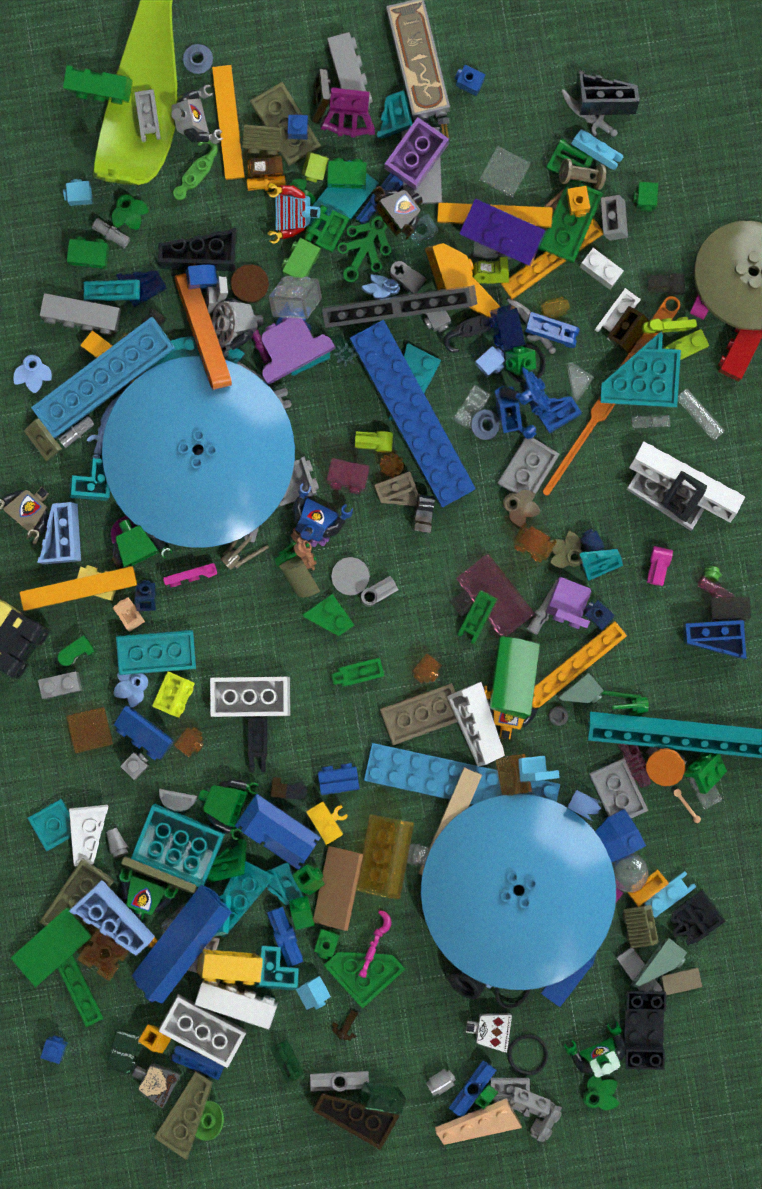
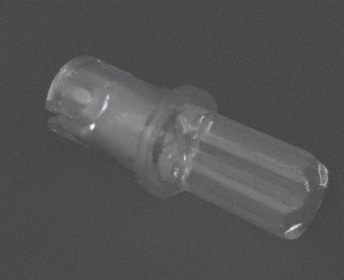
M650 414V416L632 417V428L650 427V429H653V427H670V415L653 416Z

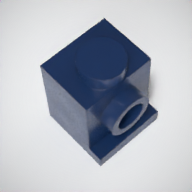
M144 580L137 584L135 594L137 611H156L157 592L155 583Z

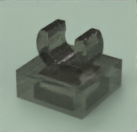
M464 590L452 599L450 603L462 617L470 611L474 601Z

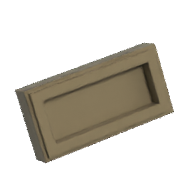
M697 967L660 976L663 991H666V995L702 987Z

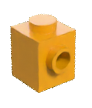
M587 186L567 189L566 195L570 215H575V217L585 216L590 210Z
M148 1024L138 1042L153 1052L163 1054L171 1038L160 1033L159 1027Z

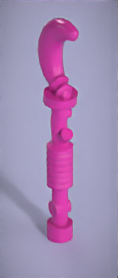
M379 910L378 913L382 916L384 923L381 928L376 929L373 933L375 935L374 941L370 942L371 947H369L365 956L364 966L358 974L362 978H366V971L369 963L373 960L379 938L391 927L392 921L389 914L382 910Z

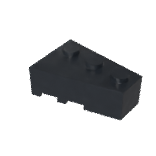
M579 70L576 81L579 115L636 114L639 105L637 85L615 79L614 81L602 79L600 75L594 77L584 74V71Z

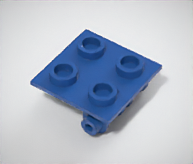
M522 367L526 379L524 384L525 391L529 390L532 393L528 396L533 399L529 402L532 412L535 415L542 414L543 410L550 413V400L544 392L545 384L541 378L538 379L532 371L529 372Z

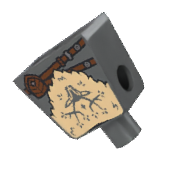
M152 1063L148 1071L137 1066L132 1076L142 1081L138 1090L159 1107L163 1108L181 1072Z

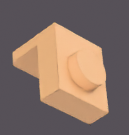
M129 597L119 601L113 607L129 632L145 622Z

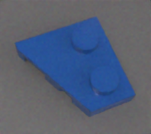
M572 397L550 398L549 407L551 412L543 410L542 414L538 415V417L550 434L580 416L582 412Z

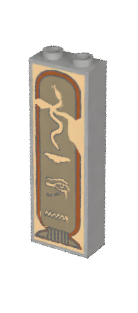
M410 0L386 6V13L407 93L412 120L420 118L424 121L433 115H436V117L445 116L450 111V105L424 0Z

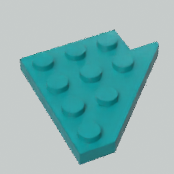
M659 332L601 384L600 403L677 407L681 350L662 349L663 332Z

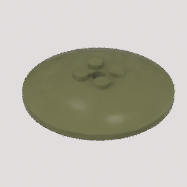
M755 221L733 222L714 231L702 244L694 264V281L704 305L715 317L724 323L743 330H762V223ZM748 269H755L757 276H751Z

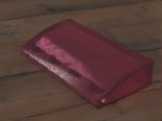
M489 553L456 578L473 601H475L480 590L498 599L488 620L501 637H506L535 615L534 611Z

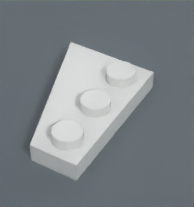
M108 805L69 809L74 866H78L82 858L90 864H94Z

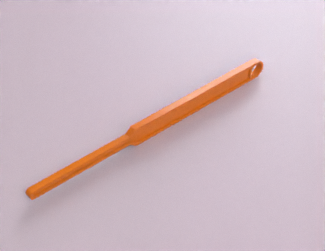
M674 296L667 297L652 319H673L680 308V301ZM668 300L676 301L677 309L674 311L667 310L666 302ZM644 332L621 366L658 333L645 334ZM599 397L591 409V420L544 488L543 494L545 496L550 494L597 422L604 421L615 404L600 403Z

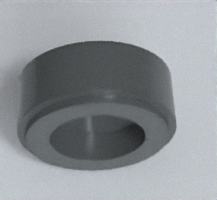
M554 707L549 712V720L552 724L561 726L567 722L568 712L563 707Z

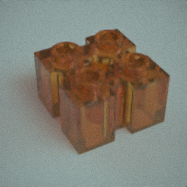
M97 929L90 939L94 944L92 947L87 945L77 960L89 968L95 965L99 968L96 973L110 981L120 968V965L117 964L118 960L123 962L130 951L116 943L112 937L104 935L100 932V929ZM108 949L110 956L103 957L101 950Z

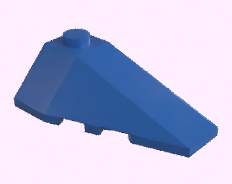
M625 809L607 817L603 824L595 831L606 848L611 863L646 846L637 827Z

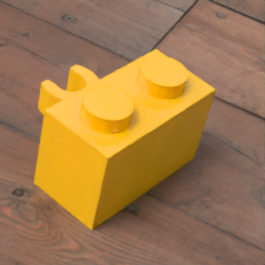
M324 801L306 812L327 845L343 835L336 821L344 820L348 815H338V810L343 808L342 805L337 806L334 813L331 814Z

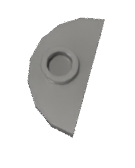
M159 789V797L162 804L167 809L175 812H183L189 809L197 799L195 795Z

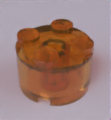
M524 522L513 541L515 544L514 548L522 553L528 551L532 554L531 558L540 563L542 560L547 561L557 540L549 541L550 536L534 527L526 528L528 524Z

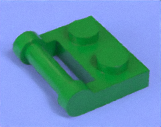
M561 138L546 169L559 175L561 163L565 158L571 159L573 166L585 168L590 167L594 158L567 144L566 140ZM564 150L586 162L583 165L561 154V151Z

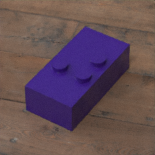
M475 199L459 234L531 267L546 234V230Z

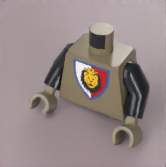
M42 487L34 495L28 490L8 493L0 498V511L3 508L7 514L28 531L26 539L33 536V543L36 544L38 537L47 528L50 514L48 512L49 508L43 501L50 494Z

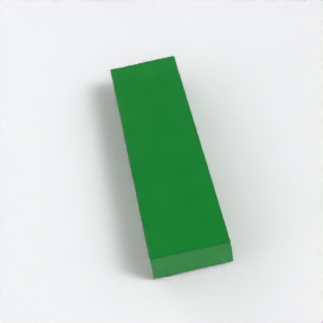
M73 954L58 967V970L85 1026L88 1027L104 1019Z

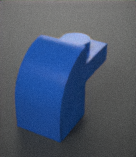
M188 266L186 269L188 289L200 288L202 292L207 291L208 287L216 286L218 281L216 266Z

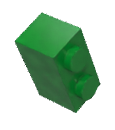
M334 158L333 161H328V188L366 189L367 162H363L361 159H352V162H348L341 158Z
M83 237L69 239L67 263L69 265L107 269L109 245L105 243V240L94 239V241H86V238Z

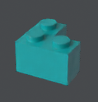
M93 458L90 461L89 477L72 476L70 478L69 498L107 501L110 498V488L103 468V459Z
M261 946L257 948V955L263 961L260 982H255L256 988L282 990L298 988L299 968L280 967L281 947Z

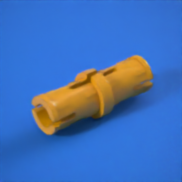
M266 175L262 178L247 179L248 191L263 189L269 191V189H274L269 188L268 185L270 183L275 184L277 187L286 185L285 175L268 177Z

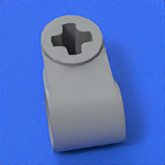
M397 261L391 266V277L412 294H416L426 282L424 276L402 261ZM401 267L403 269V274L399 273L398 275H396L395 268L399 269Z

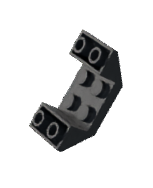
M627 991L624 1011L625 1069L665 1070L663 1037L666 991Z

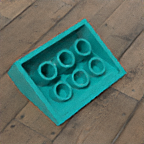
M154 804L151 807L131 859L195 884L197 887H200V885L204 886L226 833Z

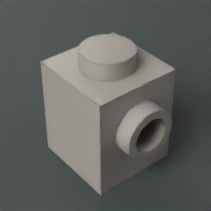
M446 310L425 313L426 318H424V322L428 329L432 328L433 332L437 330L442 332L449 328L448 325L451 324V319Z
M134 752L120 767L136 780L150 765L147 763L148 759L141 752L139 754Z

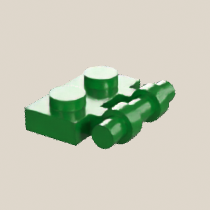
M321 205L320 217L314 218L311 225L307 227L304 239L311 242L313 236H316L318 239L315 244L333 253L350 218L332 210L330 216H327L325 212L328 208ZM321 221L326 222L322 231L317 230Z

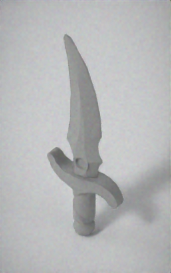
M562 89L563 96L569 107L578 116L585 118L587 122L593 124L591 130L593 136H596V128L598 127L608 134L610 133L611 136L617 135V130L603 121L604 115L599 117L596 115H579L578 102Z
M507 299L527 324L531 311L519 302ZM537 335L527 336V339L531 341L540 340L549 353H555L556 349L549 339Z

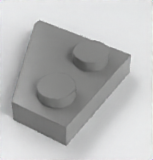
M491 1078V1087L499 1092L493 1100L499 1102L507 1099L509 1102L510 1097L514 1096V1087L530 1092V1079ZM512 1107V1109L523 1113L524 1116L530 1117L528 1107L525 1110Z

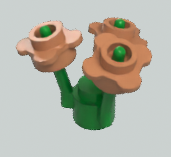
M294 528L291 534L293 541L284 550L279 552L280 555L275 558V562L279 567L298 555L303 560L307 569L312 568V570H315L314 565L317 562L314 554L310 552L312 549L311 544L307 540L302 539L301 533L297 532L296 528ZM294 546L295 551L293 553L288 552Z

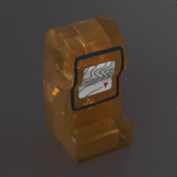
M282 156L262 159L254 158L247 161L249 177L283 176Z

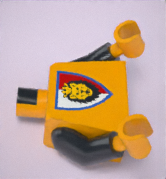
M485 686L484 692L490 708L492 691H487V686ZM533 694L531 716L525 719L490 709L495 725L501 726L499 737L510 739L512 728L520 730L521 727H526L535 718L539 707L542 705L543 697H541L540 701H536L534 699L536 694Z

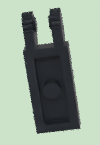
M248 718L249 772H254V757H261L260 769L261 772H266L268 718Z

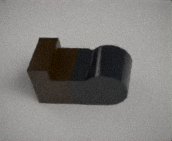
M418 494L411 528L414 531L431 533V521L435 504L434 496Z
M273 777L271 797L299 800L307 795L308 791L305 784L300 782L294 785L281 783V778Z

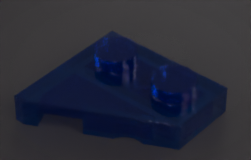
M148 271L146 273L133 272V274L122 275V273L116 274L118 280L140 281V299L130 300L134 307L167 289L158 271Z

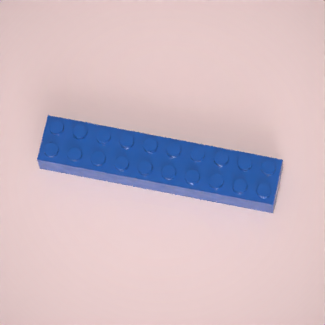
M382 320L349 339L439 506L442 508L475 490V486L385 321Z

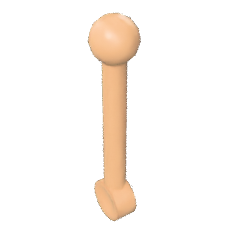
M679 789L674 790V796L681 800L693 816V821L699 823L701 821L700 816L694 813L682 797L681 791Z

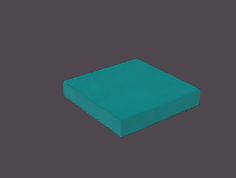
M62 799L28 818L46 852L71 838L69 810Z

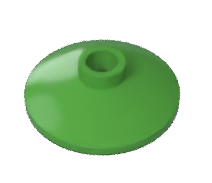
M207 1101L195 1135L200 1140H212L222 1130L224 1116L220 1106L215 1102Z

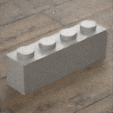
M350 32L328 38V46L340 88L366 91L365 73L361 74L359 68L362 67L360 55L356 56L354 50L357 49L355 37L351 38ZM371 94L369 95V108H368V110L370 109V103H372Z
M45 293L40 311V317L46 323L55 324V322H61L63 326L74 328V325L82 326V330L92 331L97 329L100 330V333L106 335L117 333L121 310L117 307Z

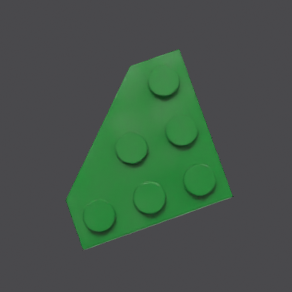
M337 952L324 966L363 1009L405 970V967L393 954L375 953L366 971V978H362L358 974L364 966L367 953Z

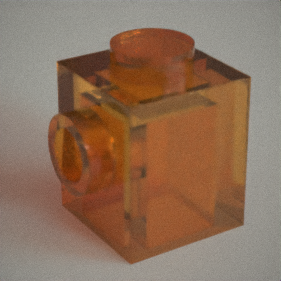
M427 653L412 671L415 673L413 677L421 684L423 682L428 683L429 681L433 683L440 675L437 671L442 665Z
M187 727L174 746L188 757H191L194 752L198 753L204 746V743H202L204 738L201 737L203 733L196 727L192 729Z

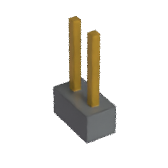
M449 118L438 119V125H441L442 134L445 136L443 125L445 124L446 137L448 138L447 124L450 123Z

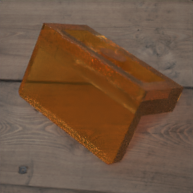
M525 754L496 759L502 795L512 796L532 792L530 781L520 782L519 758H526Z

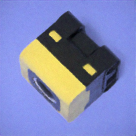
M1 600L0 670L12 678L20 679L29 666L27 660L35 648L44 643L51 630Z

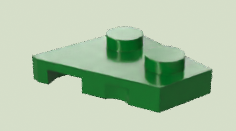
M333 594L303 614L304 618L337 636L342 635L355 626Z

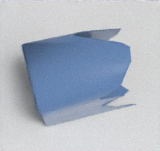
M578 790L575 791L567 807L590 820L591 818L588 814H598L599 809H601L598 805L599 800Z

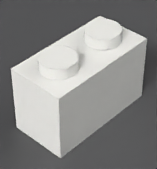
M594 248L580 266V268L610 290L624 271Z

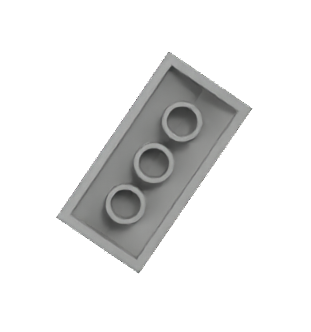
M638 472L626 489L690 531H692L704 511V508L697 505L688 520L684 522L661 504L669 489ZM675 494L670 502L683 510L689 500Z

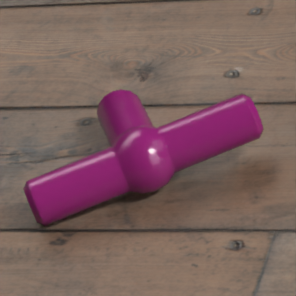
M256 329L253 333L255 347L258 349L263 362L268 363L271 359L262 342L259 331Z

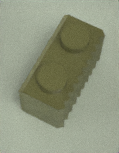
M245 125L242 147L248 149V153L259 154L260 150H263L268 155H278V152L284 151L286 129Z
M651 904L630 907L624 910L623 920L627 925V940L631 944V948L651 946L659 943Z

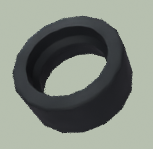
M456 966L448 976V981L452 988L468 999H477L487 985L463 973Z

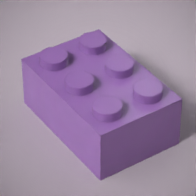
M417 118L386 161L385 169L414 190H417L449 145V138L420 118Z

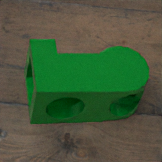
M83 635L58 654V661L61 665L71 666L83 654L87 653L88 656H91L96 651L87 637Z

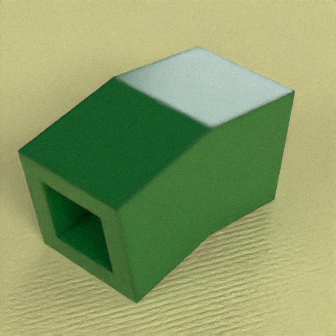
M488 1085L478 1096L475 1103L485 1109L499 1092Z

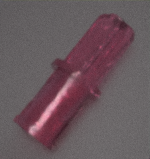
M705 576L700 579L697 585L710 593L711 597L715 596L726 604L730 605L735 598L734 594L722 588L721 584H716Z

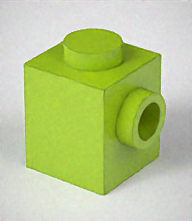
M307 152L302 174L307 176L306 180L317 182L319 179L323 181L329 158Z

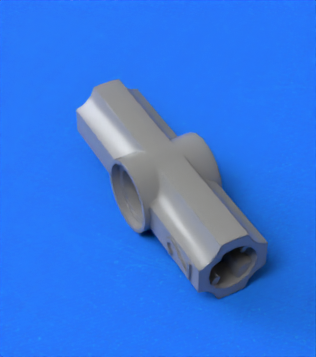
M337 1071L335 1073L310 1074L311 1091L369 1088L368 1071ZM336 1077H343L345 1079L344 1084L341 1086L335 1085L334 1080Z

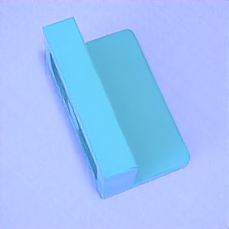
M545 756L519 758L520 782L559 778V770H546Z

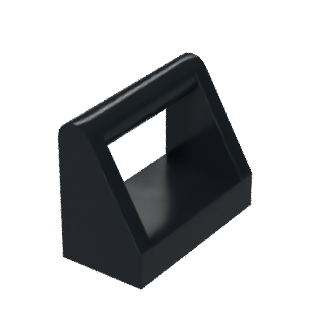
M680 471L661 504L679 519L686 522L705 494L707 485L686 472ZM686 480L696 490L682 510L670 501L683 481Z

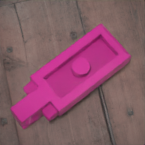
M212 563L164 577L163 580L165 585L169 584L171 588L181 585V581L188 579L189 582L199 580V575L210 578L217 574L215 564Z

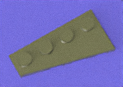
M198 1071L195 1072L154 1137L185 1160L188 1159L213 1085V1081Z

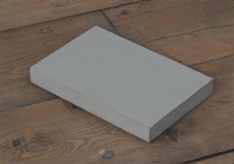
M525 438L497 484L515 494L521 490H530L536 494L560 454L534 438Z
M625 758L589 773L608 817L623 809L627 811L630 818L648 811Z

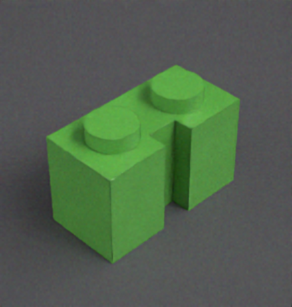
M300 238L298 242L295 241L290 250L292 254L289 259L286 258L281 268L283 269V275L304 285L321 253V248Z

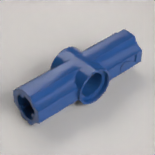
M390 173L380 187L384 190L399 191L404 183ZM375 194L372 195L371 200L356 218L361 224L368 223L373 215L378 214L374 209L376 206Z
M283 906L267 912L274 929L275 940L278 947H281L287 966L290 967L303 962L292 925L288 922Z
M482 1060L469 1080L465 1082L464 1087L451 1103L449 1109L460 1117L464 1116L494 1075L496 1069ZM471 1084L477 1085V1092L469 1093L467 1091L468 1086Z

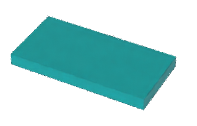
M366 173V189L327 187L312 207L323 205L328 208L325 215L330 216L332 210L351 220L369 198L371 191L379 185V182ZM310 218L309 226L311 225L314 218ZM321 221L317 230L322 231L326 222Z
M193 630L116 636L119 675L196 669Z

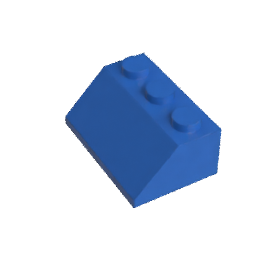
M130 706L124 707L114 723L117 727L116 731L123 737L128 735L132 738V744L139 749L141 746L148 750L146 754L154 760L156 758L161 760L175 742V740Z

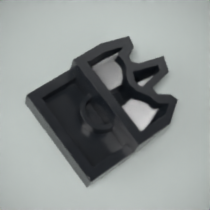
M702 889L681 904L673 912L670 921L679 923V926L673 931L674 938L685 934L688 936L686 943L690 945L705 938L711 931L725 923L726 920Z

